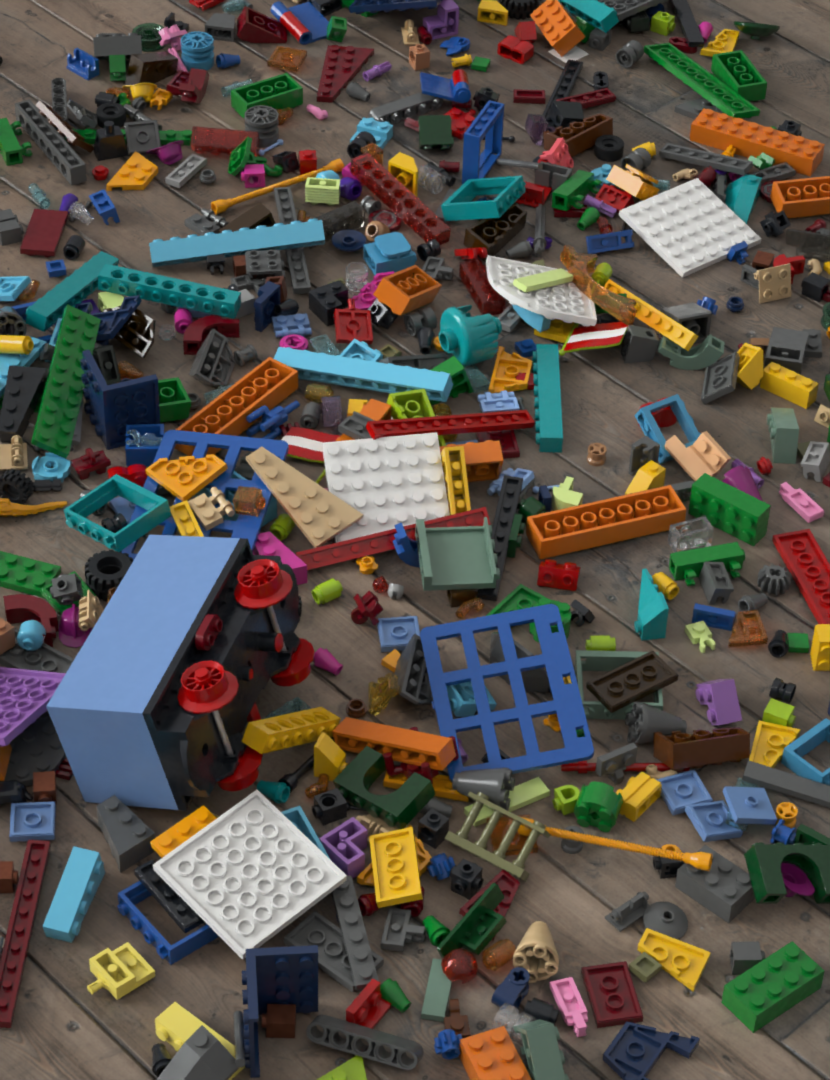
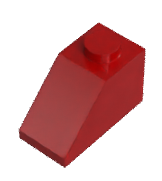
M535 21L519 22L514 29L516 37L521 41H527L533 45L537 40Z
M316 150L299 151L300 175L317 170Z

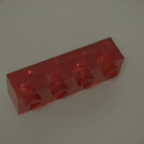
M193 126L190 145L192 151L196 153L211 152L214 155L224 153L230 156L231 152L249 136L252 138L250 151L254 153V156H258L260 137L258 132Z
M480 259L460 262L459 277L481 315L502 314L505 298L490 285L486 266L482 264Z

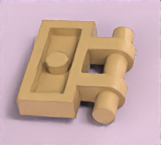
M217 487L210 489L212 494L210 497L203 493L188 501L192 512L206 531L223 523L222 516L225 514L229 517L235 514L233 505L230 501H226L224 493L218 490ZM219 503L220 507L215 508L214 505Z

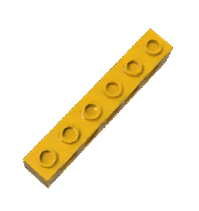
M317 707L248 722L241 742L260 754L317 741L322 732L326 733L330 738L333 737L332 731L339 725L341 718L323 707Z

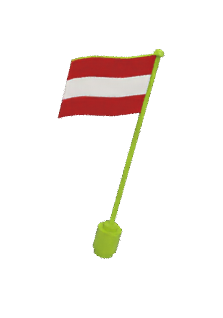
M608 263L598 264L591 276V280L595 284L592 289L593 295L597 287L605 286L612 275V267ZM631 319L596 324L595 326L590 325L588 327H577L579 323H575L562 349L559 350V355L564 356L565 353L620 345L631 323Z
M291 427L281 440L288 443L289 451L287 456L310 462L324 463L322 443L335 442L341 436L307 428ZM325 470L315 481L317 484H319L322 478L326 475ZM280 514L270 526V532L280 541L285 540L294 529L295 522L288 514Z

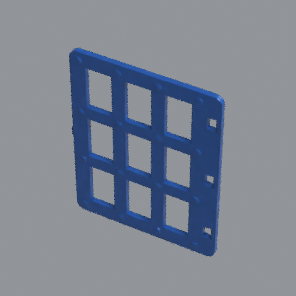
M181 430L165 432L153 463L160 458H168L170 460L176 444L195 446L192 454L195 458H205L209 447L228 449L224 460L228 469L204 488L217 487L224 495L227 490L247 492L237 521L223 520V523L206 531L197 517L195 518L204 537H210L212 531L232 533L231 538L248 539L253 552L273 494L256 472H254L252 480L234 479L231 477L241 450L255 451L263 447L285 462L289 451L288 443L283 440ZM147 476L143 488L157 494L160 484ZM176 497L173 505L182 501ZM220 504L214 505L215 508L220 507ZM136 505L129 523L148 510ZM257 505L263 506L261 512L256 511ZM172 516L159 524L165 526L162 535L175 536L177 532L176 524ZM138 540L122 550V553L129 554L133 561L137 556L134 550Z
M546 604L425 627L420 631V639L433 697L432 707L436 711L440 736L455 737L459 754L458 760L452 761L447 765L449 779L452 783L455 773H460L461 771L505 767L512 770V774L589 760L594 756V747L559 608L556 605ZM534 622L542 654L518 659L510 627ZM557 625L559 632L552 633L550 626ZM498 629L505 661L480 666L474 633ZM461 636L468 668L443 673L437 640ZM545 667L553 700L528 705L521 672ZM508 674L516 708L491 712L484 679ZM570 676L572 684H564L563 677ZM471 681L478 715L453 719L446 686ZM557 714L565 748L540 752L532 718ZM519 721L527 755L501 760L494 725ZM481 728L488 763L463 767L456 733ZM583 728L585 737H577L576 730Z

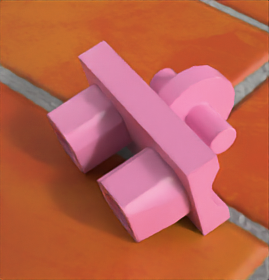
M177 24L169 29L165 27L159 31V35L162 38L159 43L161 46L171 44L172 48L174 47L176 51L181 50L180 37L187 34V31L185 29L180 31Z

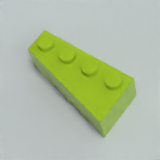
M425 389L389 394L386 404L391 405V416L393 419L435 416ZM438 435L439 446H446L443 436Z

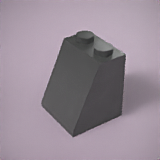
M694 302L660 309V312L699 336L694 344L702 343L709 335L712 317L710 310Z

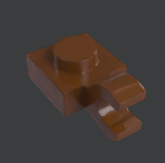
M450 999L448 1007L449 1017H444V1029H452L456 1035L461 1034L462 1038L471 1036L468 1016L460 1015L459 1000Z

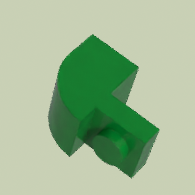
M109 55L110 81L126 80L125 55Z

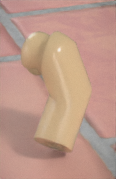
M686 168L674 173L672 177L675 182L681 179L692 180L698 175V171L694 168Z
M809 260L807 265H811L809 269L812 270L808 273V276L812 272L820 275L822 268L819 260Z
M654 764L646 767V774L651 779H660L677 774V771L672 769L664 772L658 771L657 766Z

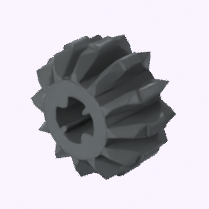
M771 563L770 566L764 565L758 572L757 583L762 592L767 591L768 595L773 593L777 596L778 593L784 594L786 590H789L791 573L787 571V567L782 568L780 564L775 566Z

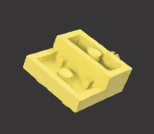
M127 942L114 951L107 948L89 959L90 971L98 980L88 985L87 989L90 994H93L99 989L105 988L118 1000L154 978L155 970Z

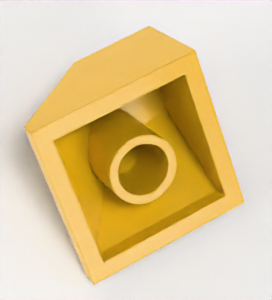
M744 343L737 352L740 355L736 382L752 390L760 383V379L763 377V349Z

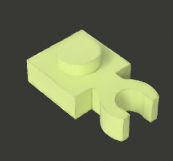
M704 621L685 625V633L693 644L699 643V650L702 653H705L706 646H709L712 651L715 650V641L712 639V633Z

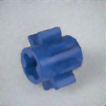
M703 297L702 301L698 299V305L716 315L718 306L715 305L716 300L708 297Z
M441 853L430 858L431 865H428L427 868L430 876H436L438 880L450 877V872L455 866L453 857H447L445 853Z
M452 1029L441 1031L438 1037L434 1038L436 1054L442 1053L443 1058L448 1060L458 1057L460 1055V1039H463L462 1035H456Z

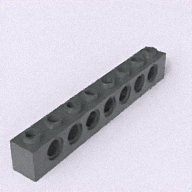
M28 99L15 103L16 121H20L22 128L71 186L87 181L86 164L48 120L39 113V110L31 100Z

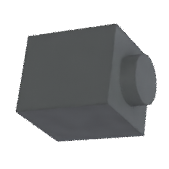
M759 941L731 943L729 958L732 975H741L765 959V952L761 951Z

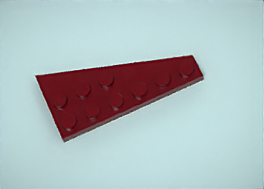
M328 45L317 92V102L333 103L340 95L342 88H346L348 81H352L362 69V65L366 64L368 58L374 55V49Z

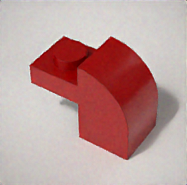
M781 254L774 259L773 267L790 263L791 284H793L794 275L802 274L804 271L805 258L803 255L786 258L784 254Z

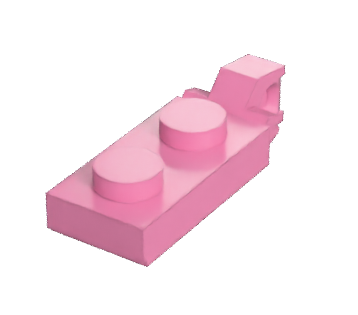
M787 482L780 484L779 494L783 500L808 523L824 516V510L800 488L794 489Z
M573 977L551 981L549 987L567 1026H573L577 1038L586 1036L587 1026L585 1022H588V1011Z

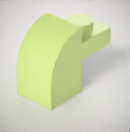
M566 476L564 483H560L559 487H553L552 508L554 511L582 505L583 493L573 491L574 478Z

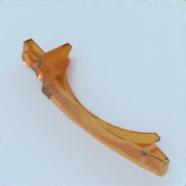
M564 245L560 261L568 269V272L574 275L572 282L578 289L616 319L628 326L633 325L637 312L634 308L636 301L602 287L590 277L589 274L594 272L598 256L596 254L577 253L571 245Z

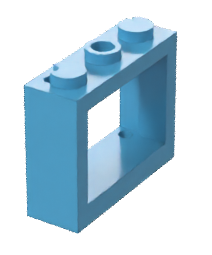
M678 394L642 407L634 415L644 435L660 444L658 457L660 464L674 458L664 447L666 440L652 416V412L668 406L671 407L689 443L684 444L686 448L693 445L701 435L694 425L693 418L687 412L684 401L680 399Z
M825 718L786 746L783 750L781 761L784 766L796 775L829 786L830 768L822 773L802 757L825 740L830 743V720Z

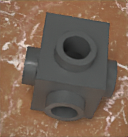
M75 573L62 574L52 579L53 587H50L51 596L60 605H70L83 597L82 583Z

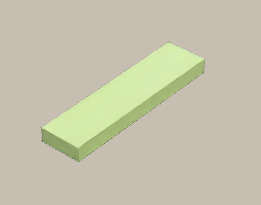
M560 268L514 279L513 285L526 293L572 282L574 275Z
M539 777L514 787L513 791L509 792L510 807L508 811H515L550 796V790ZM474 804L464 807L466 816H468ZM483 805L473 824L474 827L488 822L494 810Z

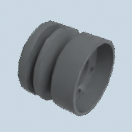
M262 105L247 109L244 115L245 139L248 136L252 138L251 146L266 148L277 142L279 139V113L277 110Z

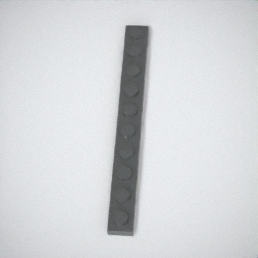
M274 188L279 223L286 225L297 221L291 188ZM303 247L286 249L285 253L293 293H309L311 291V284Z

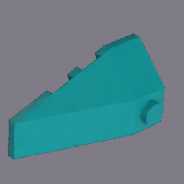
M747 174L728 184L724 192L726 194L725 204L746 224L749 222L760 195L762 177Z
M644 568L642 569L637 621L634 622L635 632L639 633L641 641L665 638L669 608L663 593L658 592V585L653 584L652 576Z

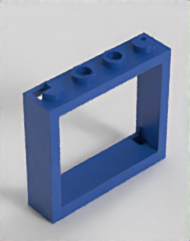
M489 100L464 133L462 184L468 179L485 178L496 163V160L501 156L504 121L503 103ZM485 137V149L480 155L481 141Z
M138 881L118 893L119 905H117L119 912L129 918L135 930L139 929L148 944H152L156 948L158 955L162 959L165 958L170 965L219 937L207 924L175 944L170 945L135 906L151 896V893L145 886Z

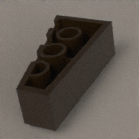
M514 203L500 218H489L479 221L466 228L463 244L467 248L485 247L488 255L495 256L525 227L527 211L517 203Z

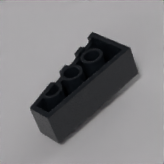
M9 365L0 415L1 442L11 443V438L14 435L23 437L29 424V419L35 412V406L43 394L48 377L47 368Z

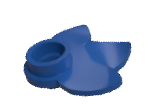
M458 36L451 37L450 40L442 42L440 48L448 49L446 56L457 54L470 48V40Z

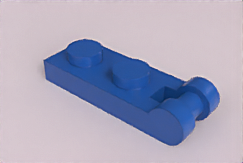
M633 230L586 236L588 254L634 247V241H632L631 236L633 235ZM625 236V242L622 243L621 237Z

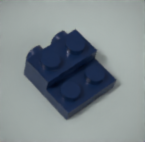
M267 281L259 288V298L254 302L255 330L262 332L272 323L273 316H279L274 313L273 309L275 305L280 304V285Z

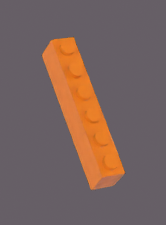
M346 717L332 731L335 743L342 750L360 753L368 746L383 755L386 752H391L393 761L421 766L423 762H428L431 769L443 771L456 757L452 738L349 717Z

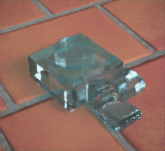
M134 429L127 431V434L134 437V440L129 439L126 441L128 445H137L136 447L160 446L162 438L155 437V434L146 433L141 436Z

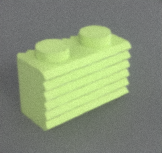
M307 177L305 202H310L314 205L325 203L329 206L339 204L340 179Z

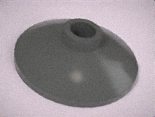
M670 902L653 903L645 910L643 915L645 929L654 930L677 940L685 935L688 928V920L683 910Z

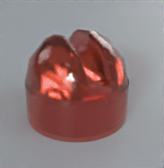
M384 576L374 580L372 587L375 592L384 593L388 591V584Z

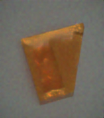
M758 610L738 612L731 637L729 638V648L767 644L768 637Z

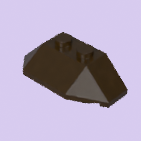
M117 306L112 309L108 308L105 309L103 312L120 310L121 306ZM136 308L114 338L145 358L154 344L156 321Z

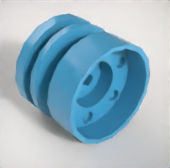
M195 31L181 37V59L187 70L190 71L191 68L209 70L214 66V39L210 34Z

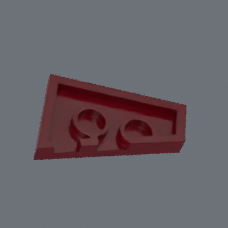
M503 869L460 908L459 914L464 917L491 884L496 883L501 889L504 899L493 911L505 918L520 886V882Z

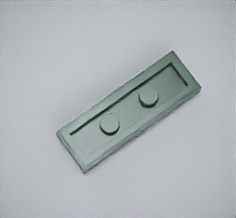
M433 958L421 1019L444 1022L456 962Z

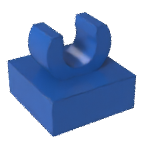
M743 241L732 246L727 254L728 260L731 262L736 259L739 264L745 263V258L749 256L746 252L748 244Z

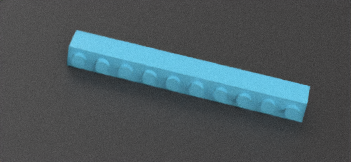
M313 218L309 219L308 222L293 221L291 224L286 225L276 223L271 227L260 225L256 229L246 227L234 232L232 230H224L219 234L208 232L204 236L192 234L188 235L187 238L181 239L180 237H172L166 241L156 239L149 243L152 266L159 267L207 260V256L224 254L225 258L245 255V252L252 250H286L324 245L325 236L322 220Z
M278 347L274 356L275 360L297 370L298 379L385 393L425 389L429 400L447 402L453 386L450 373L443 371L437 372L428 369L412 368L410 366H399L392 363H380L373 360L367 361L341 355H329L322 352L297 350L290 347Z

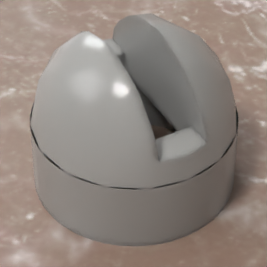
M389 584V597L392 599L394 595L396 600L400 599L404 593V587L399 584Z

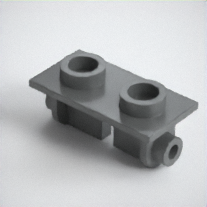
M638 892L629 901L617 909H613L611 913L605 916V919L621 932L643 917L645 910L650 906L647 903L649 895L646 892Z

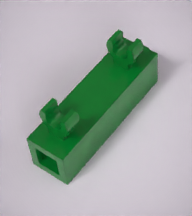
M7 118L0 119V152L7 166L23 163L22 155L31 156L32 151L26 149L32 148L30 142H25L20 146L15 136L22 134L21 129H16L17 127H22L20 121H15L10 125Z
M578 170L553 191L552 208L568 211L574 206L576 209H581L584 204H580L578 201L583 200L584 196L590 191L597 194L600 189L596 188L595 185L599 186L602 181L594 180V173Z
M738 542L670 553L669 570L675 581L685 579L686 585L692 586L695 585L693 578L699 577L705 561L723 562L730 576L737 578L740 577L738 570L742 569L743 561L746 558L745 552L740 548Z

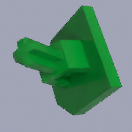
M249 136L231 152L228 173L236 176L244 169L245 165L267 163L266 158L256 157L250 151L252 138Z

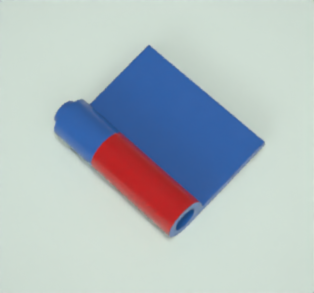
M281 1L275 2L271 6V13L300 44L305 45L327 38L329 21L310 1L287 8Z
M455 70L451 79L420 72L422 94L459 103H466L470 100V86L467 73L464 70Z

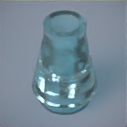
M229 0L222 5V9L224 12L242 10L246 4L244 0Z

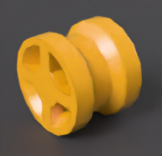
M790 802L778 804L775 825L778 824L780 819L785 820L783 825L790 828L795 827L798 815L797 807Z

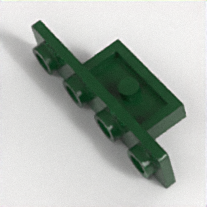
M491 884L437 947V951L443 960L451 961L462 947L479 955L506 924L507 921L504 916L493 911L504 899L498 884Z

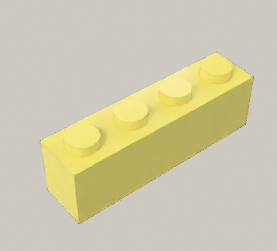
M174 1002L155 1018L156 1035L162 1041H167L177 1052L184 1042L203 1025L235 1058V1046L178 1003ZM245 1065L240 1067L228 1080H232L245 1068Z

